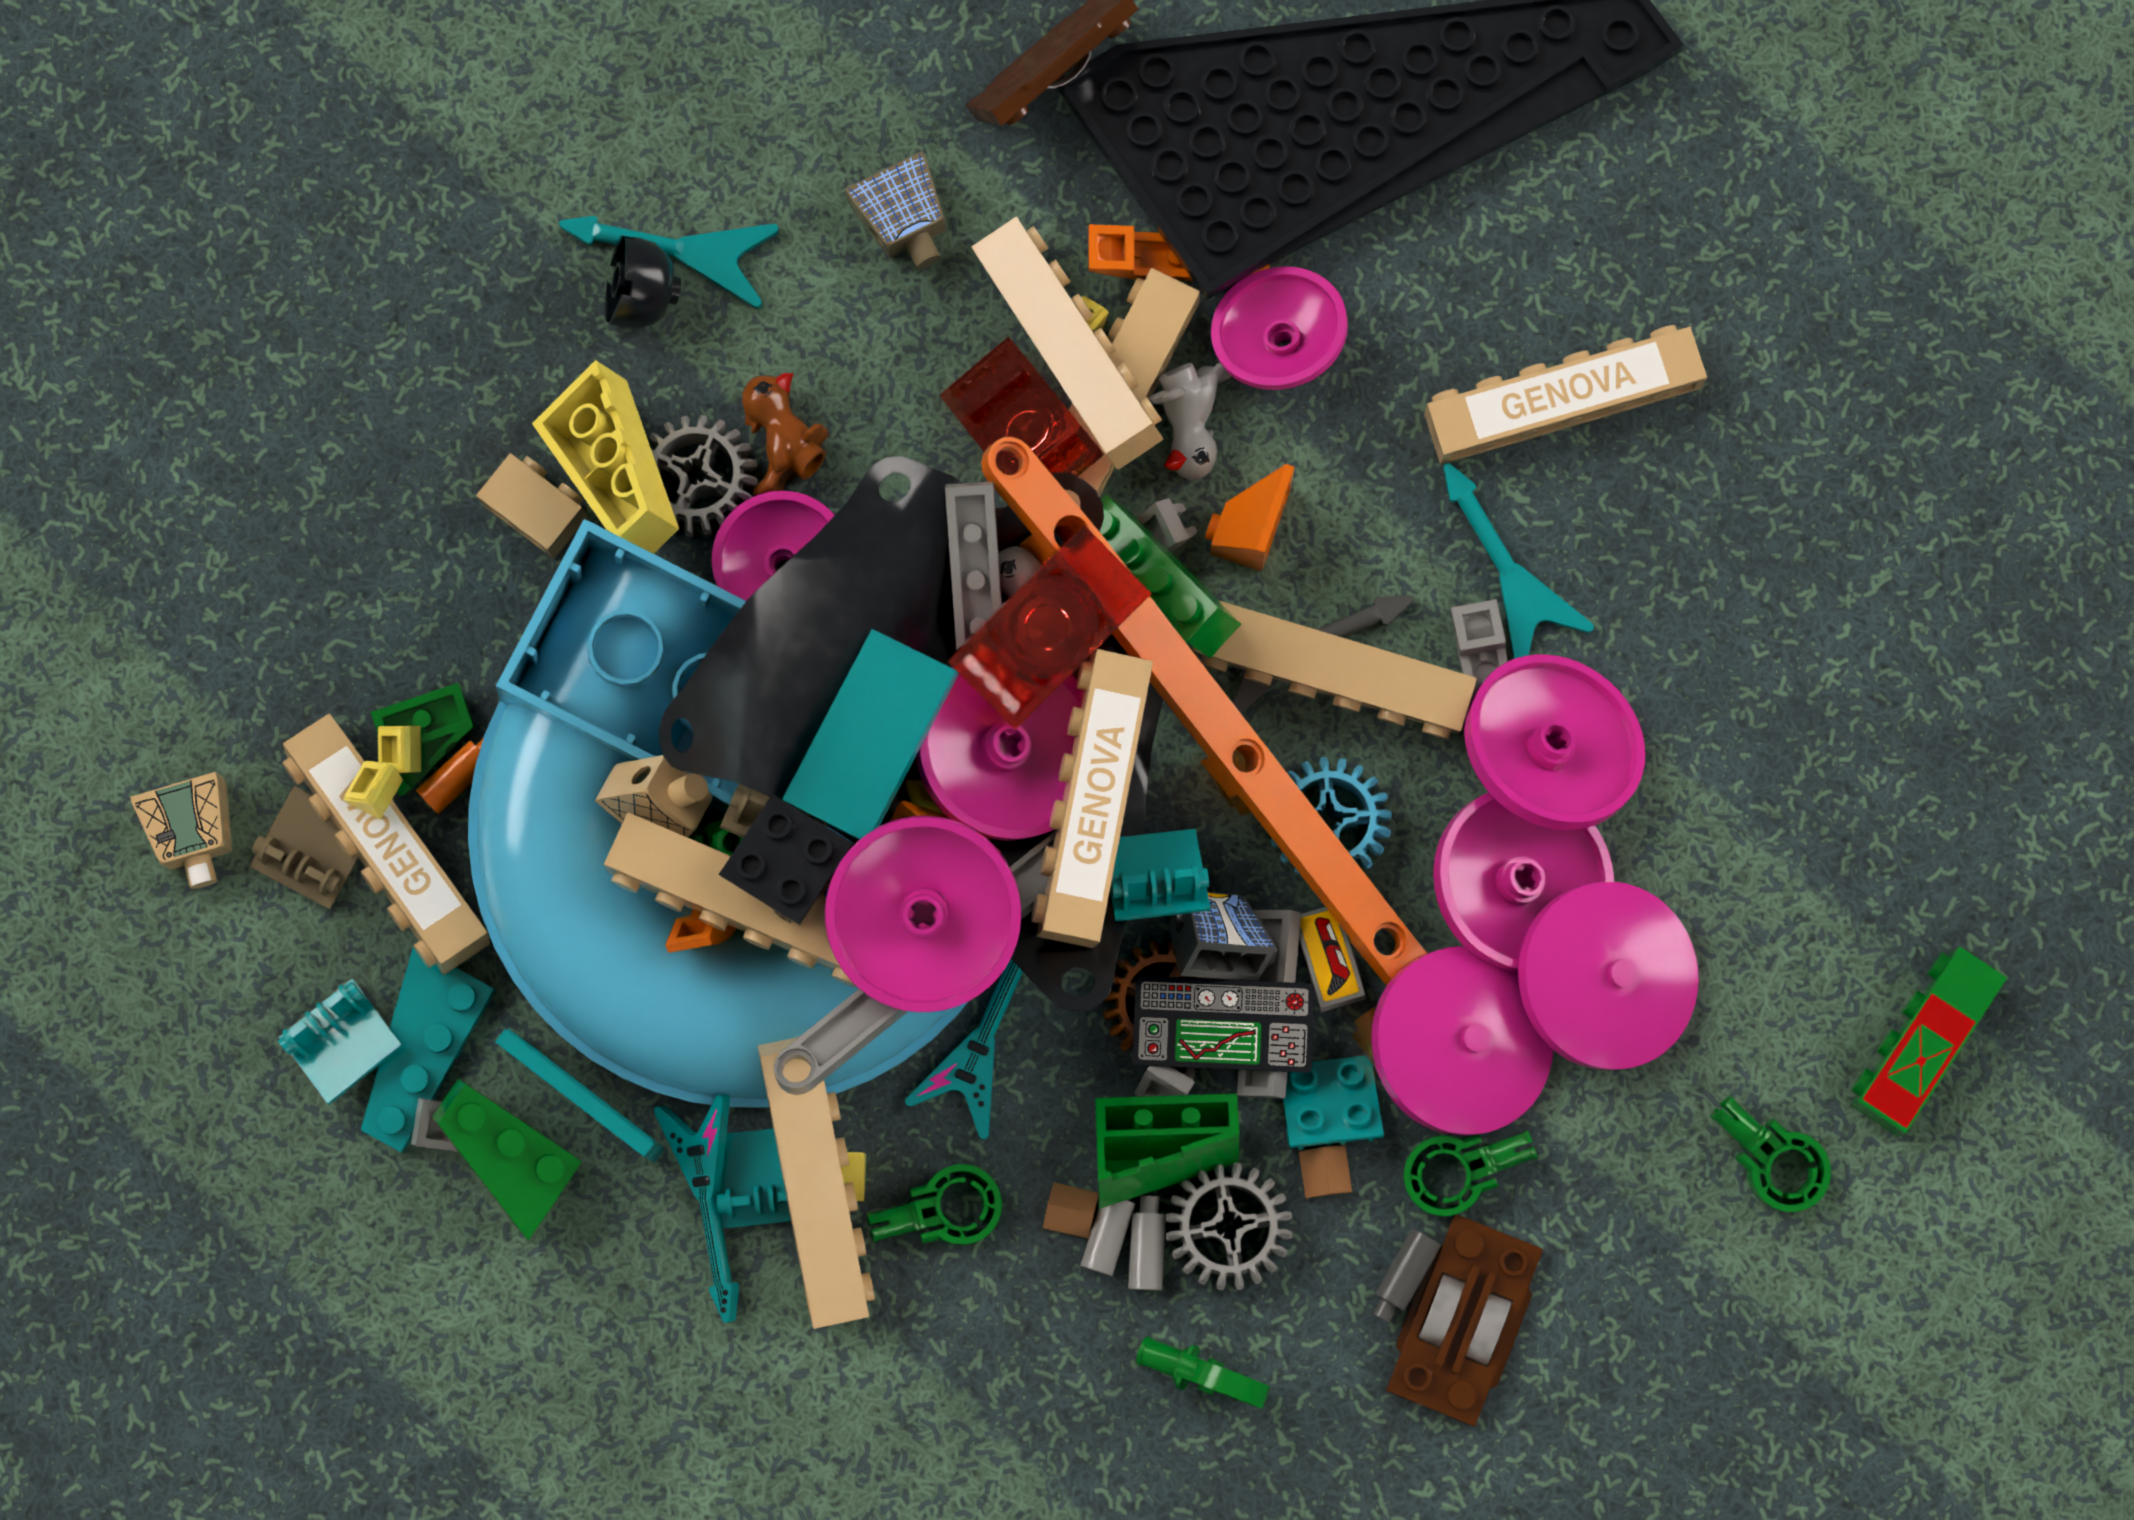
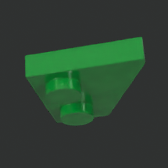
M455 683L370 712L377 733L378 726H421V772L399 773L403 779L397 790L399 796L408 794L475 727L460 683Z

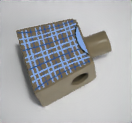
M923 151L845 188L850 207L889 258L908 250L918 270L927 268L940 260L941 255L932 238L945 232L946 226Z

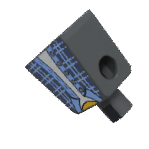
M1209 883L1207 892L1210 911L1172 915L1170 919L1169 929L1180 976L1259 981L1277 949L1275 943L1246 898L1239 894L1213 892Z

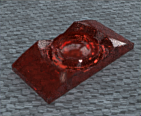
M1009 336L939 395L983 452L995 441L1003 437H1014L1028 445L1050 473H1072L1077 477L1104 455L1089 433ZM999 451L995 459L998 469L1007 475L1016 474L1019 468L1017 457L1010 451Z
M1082 525L971 634L947 662L1016 730L1152 593L1085 525Z

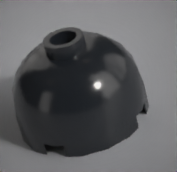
M620 236L610 266L615 267L612 285L608 281L606 285L605 320L610 325L624 328H642L655 324L664 316L669 304H677L681 291V278L674 277L671 259L666 251L656 243L637 237Z

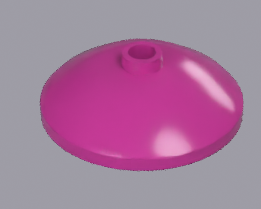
M1297 267L1268 268L1240 280L1221 299L1214 312L1211 324L1212 345L1222 367L1241 383L1265 390L1293 388L1315 379L1325 372L1337 359L1347 337V312L1336 288L1317 273ZM1282 341L1291 342L1286 346L1278 347V344Z
M792 491L767 492L744 501L723 521L713 543L711 561L717 586L747 601L776 572L778 562L791 559L835 515L816 499Z

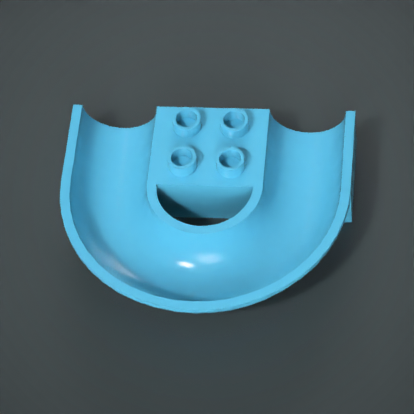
M584 519L496 684L500 701L484 735L474 769L469 801L468 846L472 880L480 912L493 946L513 982L533 1009L558 1035L588 1059L622 1079L662 1095L692 1103L712 1105L717 1095L727 1094L730 1096L729 1108H767L769 1104L757 1045L800 1037L859 988L846 985L831 977L833 969L816 963L814 968L811 969L788 959L789 950L775 944H771L769 950L751 944L743 939L745 932L737 928L722 943L668 953L665 944L676 918L690 916L693 909L683 906L682 911L678 912L656 902L657 894L639 887L638 892L634 893L611 882L613 875L608 873L604 862L622 824L595 802L615 764L663 755L660 747L659 728L664 712L746 601ZM684 718L677 719L671 730L673 746L679 752H686L693 741V729L688 720ZM702 775L707 781L708 791L712 795V800L708 807L725 816L739 783ZM829 885L823 895L825 897H827ZM968 1002L943 1011H908L825 1078L826 1092L841 1093L868 1082L904 1062L932 1041L961 1012Z

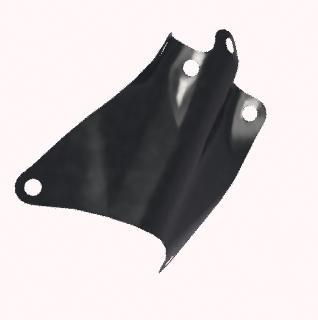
M901 456L887 457L875 463L864 475L848 502L822 530L748 598L714 642L685 686L669 704L661 718L659 728L660 747L668 763L680 771L734 781L769 797L773 794L783 799L871 629L949 667L957 664L945 485L961 484L962 482L952 475ZM903 473L910 480V489L907 495L894 502L883 499L879 493L882 480L890 474ZM1051 473L1064 490H1071L1079 496L1080 509L1100 531L1104 520L1103 503L1096 489L1072 473ZM1009 506L995 508L998 553L1008 547H1021L1019 544L1032 533ZM1054 534L1058 546L1066 551L1063 539L1059 535ZM1064 572L1053 578V583L1041 585V592L1057 601L1067 613L1069 601L1074 595L1080 593ZM1001 592L1005 640L1006 636L1016 633L1013 623L1012 604ZM1105 626L1104 630L1098 633L1091 641L1087 642L1073 638L1062 641L1063 656L1049 658L1063 666L1077 679L1082 661L1089 662L1097 649L1129 655ZM1005 644V648H1017L1025 650L1024 646L1012 647ZM1150 682L1120 837L1143 835L1151 752L1163 698ZM679 718L688 720L693 729L692 745L686 752L677 751L671 740L672 726ZM915 759L880 825L890 821L900 801L906 800L910 802L905 786L906 780H921ZM826 824V826L855 844L858 839ZM1056 829L1025 840L1002 841L987 839L1001 851L1000 853L1008 865L1012 866ZM1110 892L1101 939L1094 948L1037 937L1039 923L1031 922L1032 911L1021 919L1020 933L1011 960L1050 1001L1062 1009L1085 1011L1098 1006L1108 997L1113 985L1117 957L1127 920L1115 922ZM1074 968L1087 969L1095 979L1093 989L1083 996L1069 995L1062 987V978L1066 972Z

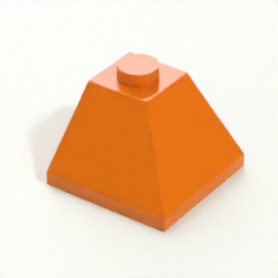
M1283 465L1227 501L1221 515L1212 514L1205 535V539L1212 541L1211 555L1262 572L1292 487L1294 466Z

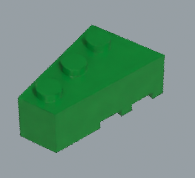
M459 1078L432 1116V1119L484 1184L519 1232L529 1241L582 1161Z
M1237 1093L1095 1098L1099 1209L1197 1177L1201 1170L1206 1173L1213 1172L1216 1165H1223V1168L1234 1163H1239Z

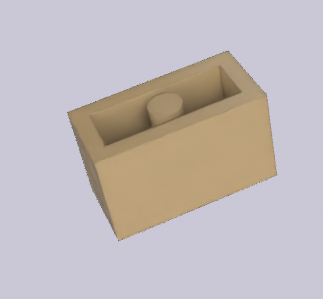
M510 453L476 497L486 509L551 558L555 559L579 529L582 521L588 517L580 506L584 499L566 484L561 483L556 488L544 479L548 472L530 457L526 456L523 461H520Z

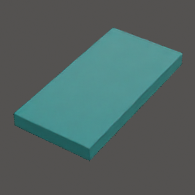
M871 629L782 800L858 840L880 826L959 675L957 670Z
M504 1029L496 1039L495 1043L643 1157L655 1163L664 1152V1146L521 1036L510 1029Z

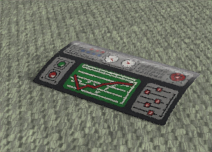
M1137 976L1135 984L1132 1063L1145 1066L1309 1073L1312 1069L1314 985L1312 983Z

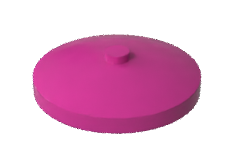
M999 648L974 654L951 667L957 670L959 675L915 757L923 785L934 803L948 818L969 826L985 838L1016 841L1037 837L1054 830L1049 827L1055 800L1063 801L1066 783L1058 781L1064 753L1072 754L1075 736L1067 735L1069 720L1073 707H1081L1084 690L1076 689L1077 679L1063 666L1044 655L1029 650Z
M1547 654L1515 658L1496 668L1476 690L1469 703L1465 717L1464 737L1470 763L1487 791L1507 810L1528 822L1558 830H1578L1598 825L1616 814L1631 798L1640 783L1645 765V743L1639 721L1621 692L1601 674L1580 662Z
M1488 792L1466 804L1448 823L1435 853L1433 879L1441 914L1459 942L1484 962L1500 969L1518 972L1523 941L1532 922L1540 911L1554 898L1573 888L1597 882H1614V873L1609 851L1596 826L1578 830H1558L1542 827L1510 812Z
M910 816L896 819L878 826L859 839L849 849L835 870L829 885L825 905V925L830 947L835 959L847 977L860 990L880 1003L911 1012H936L954 1008L972 1000L988 989L1004 971L1013 955L1020 933L1022 918L1020 893L1016 879L999 850L987 838L969 826L955 820L937 816Z
M1620 882L1591 883L1568 890L1554 898L1540 911L1532 922L1523 941L1519 957L1518 980L1520 995L1527 1016L1534 1029L1549 1047L1559 1055L1575 1064L1590 1069H1627L1656 1059L1679 1039L1690 1021L1696 1004L1699 983L1698 965L1695 951L1686 929L1676 914L1664 902L1648 891L1630 884Z
M1464 946L1448 947L1429 952L1409 962L1386 986L1375 1010L1372 1024V1052L1379 1078L1391 1099L1406 1115L1433 1131L1449 1135L1468 1136L1498 1130L1523 1115L1536 1101L1546 1084L1553 1060V1049L1540 1037L1527 1016L1520 995L1518 972L1492 966L1476 957Z

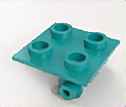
M1196 829L1120 837L1110 886L1115 922L1210 911L1207 887H1209L1207 868L1202 866Z
M353 979L344 985L340 984L336 992L322 1003L320 1001L316 1003V1008L311 1012L309 1010L304 1013L305 1016L291 1028H285L278 1040V1043L286 1053L294 1057L328 1105L403 1046Z
M1371 1055L1312 1061V1069L1309 1073H1287L1286 1096L1283 1099L1287 1124L1288 1147H1298V1150H1303L1305 1146L1322 1144L1331 1146V1143H1340L1341 1146L1345 1145V1142L1367 1139L1368 1142H1373L1374 1138L1384 1137Z
M774 1129L726 1134L720 1194L717 1195L718 1213L721 1214L723 1229L791 1221Z

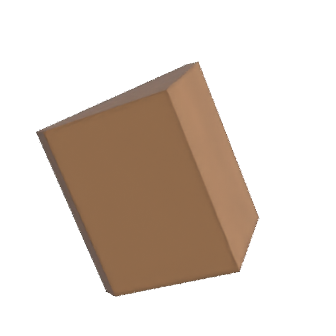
M1345 1145L1324 1146L1299 1152L1305 1199L1352 1192Z
M1054 1182L1047 1204L1043 1228L1089 1239L1099 1197L1098 1192Z

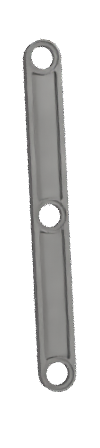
M1057 829L1010 866L1020 893L1021 919L1033 911L1037 893L1045 894L1048 876L1040 874L1041 864L1046 846L1054 847ZM858 989L781 1051L774 1063L776 1081L780 1088L787 1093L793 1095L807 1093L908 1011L880 1003ZM792 1059L805 1060L811 1067L808 1077L801 1082L788 1081L783 1075V1069L787 1062Z

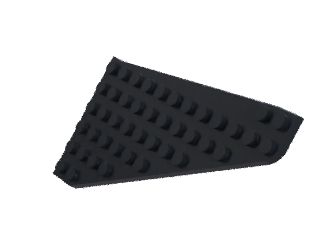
M1483 0L1117 44L1088 62L1076 78L1065 85L1057 87V90L1208 300L1243 277L1646 75L1682 52L1684 44L1650 0Z

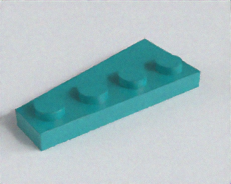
M413 946L390 1025V1029L403 1046L378 1067L361 1131L404 1154L412 1139L418 1098L431 1100L436 1098L494 996L496 989L458 968H454L443 976L436 964L428 968Z

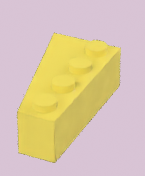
M595 360L532 425L606 530L654 554L679 530L627 380Z

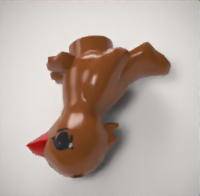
M783 373L777 377L770 375L756 376L747 383L742 392L745 425L752 426V434L759 431L761 426L766 428V453L769 464L766 475L752 490L754 496L772 491H783L786 481L793 479L795 475L803 480L809 479L820 468L826 456V451L821 446H823L824 441L829 436L828 429L820 423H815L809 428L801 419L793 414L790 408L789 391L794 373Z

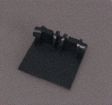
M772 794L718 875L774 909V913L789 923L793 921L800 925L833 876L843 857L853 846V843Z

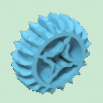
M1322 757L1319 760V772L1314 773L1312 765L1308 761L1303 762L1301 765L1303 779H1300L1293 771L1287 772L1302 793L1310 788L1319 786V804L1315 810L1322 817L1326 806V799H1328L1329 810H1331L1332 816L1343 820L1342 824L1336 822L1335 830H1333L1338 839L1340 833L1344 830L1355 828L1356 825L1367 824L1364 838L1355 848L1349 851V854L1361 867L1366 870L1370 869L1373 863L1365 852L1369 851L1374 855L1381 856L1384 847L1375 841L1374 838L1388 839L1391 834L1390 829L1378 825V822L1390 820L1392 812L1386 809H1376L1377 806L1387 801V794L1382 792L1371 796L1369 793L1376 787L1378 780L1375 777H1371L1364 784L1359 782L1358 780L1364 770L1360 765L1354 768L1351 776L1345 774L1346 759L1342 758L1337 763L1336 771H1329V761L1326 757ZM1333 785L1343 787L1353 793L1363 805L1364 810L1357 811V808H1347L1340 805L1336 800ZM1271 839V847L1278 848V845ZM1282 853L1280 856V861L1283 864L1289 862V860L1285 856V854ZM1295 868V869H1294V873L1297 874V875H1300L1299 872H1298V871L1296 870V868Z

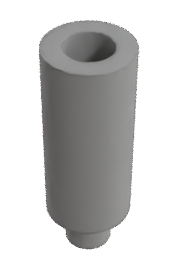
M1141 1196L1140 1213H1132L1128 1289L1162 1291L1166 1215L1159 1214L1158 1196Z
M1129 1199L1101 1209L1098 1208L1080 1266L1113 1276L1135 1208V1204L1130 1202Z

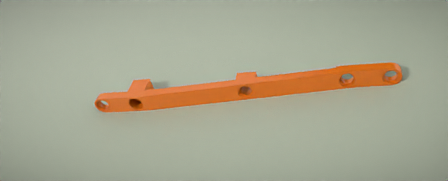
M1003 437L990 445L982 456V472L988 482L994 481V489L1032 533L1019 544L1021 548L1029 550L1043 565L1050 569L1047 576L1051 579L1064 572L1129 656L1153 661L1149 682L1206 753L1207 756L1200 761L1201 764L1229 797L1238 794L1351 940L1349 941L1387 986L1404 966L1414 959L1427 954V952L1401 921L1110 544L1029 446L1022 440L1014 437ZM1007 450L1017 457L1019 468L1016 474L1007 475L998 469L995 459L999 451ZM1054 534L1059 535L1063 539L1066 551L1058 546ZM1234 751L1242 754L1246 761L1244 772L1239 771L1233 764L1232 756ZM1380 929L1387 930L1394 938V950L1389 955L1381 954L1374 945L1375 934Z

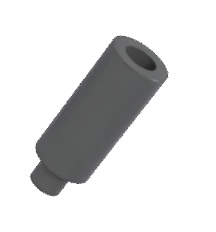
M1410 1230L1374 1294L1380 1298L1372 1313L1374 1316L1389 1323L1396 1309L1405 1311L1441 1248L1439 1243L1417 1230Z

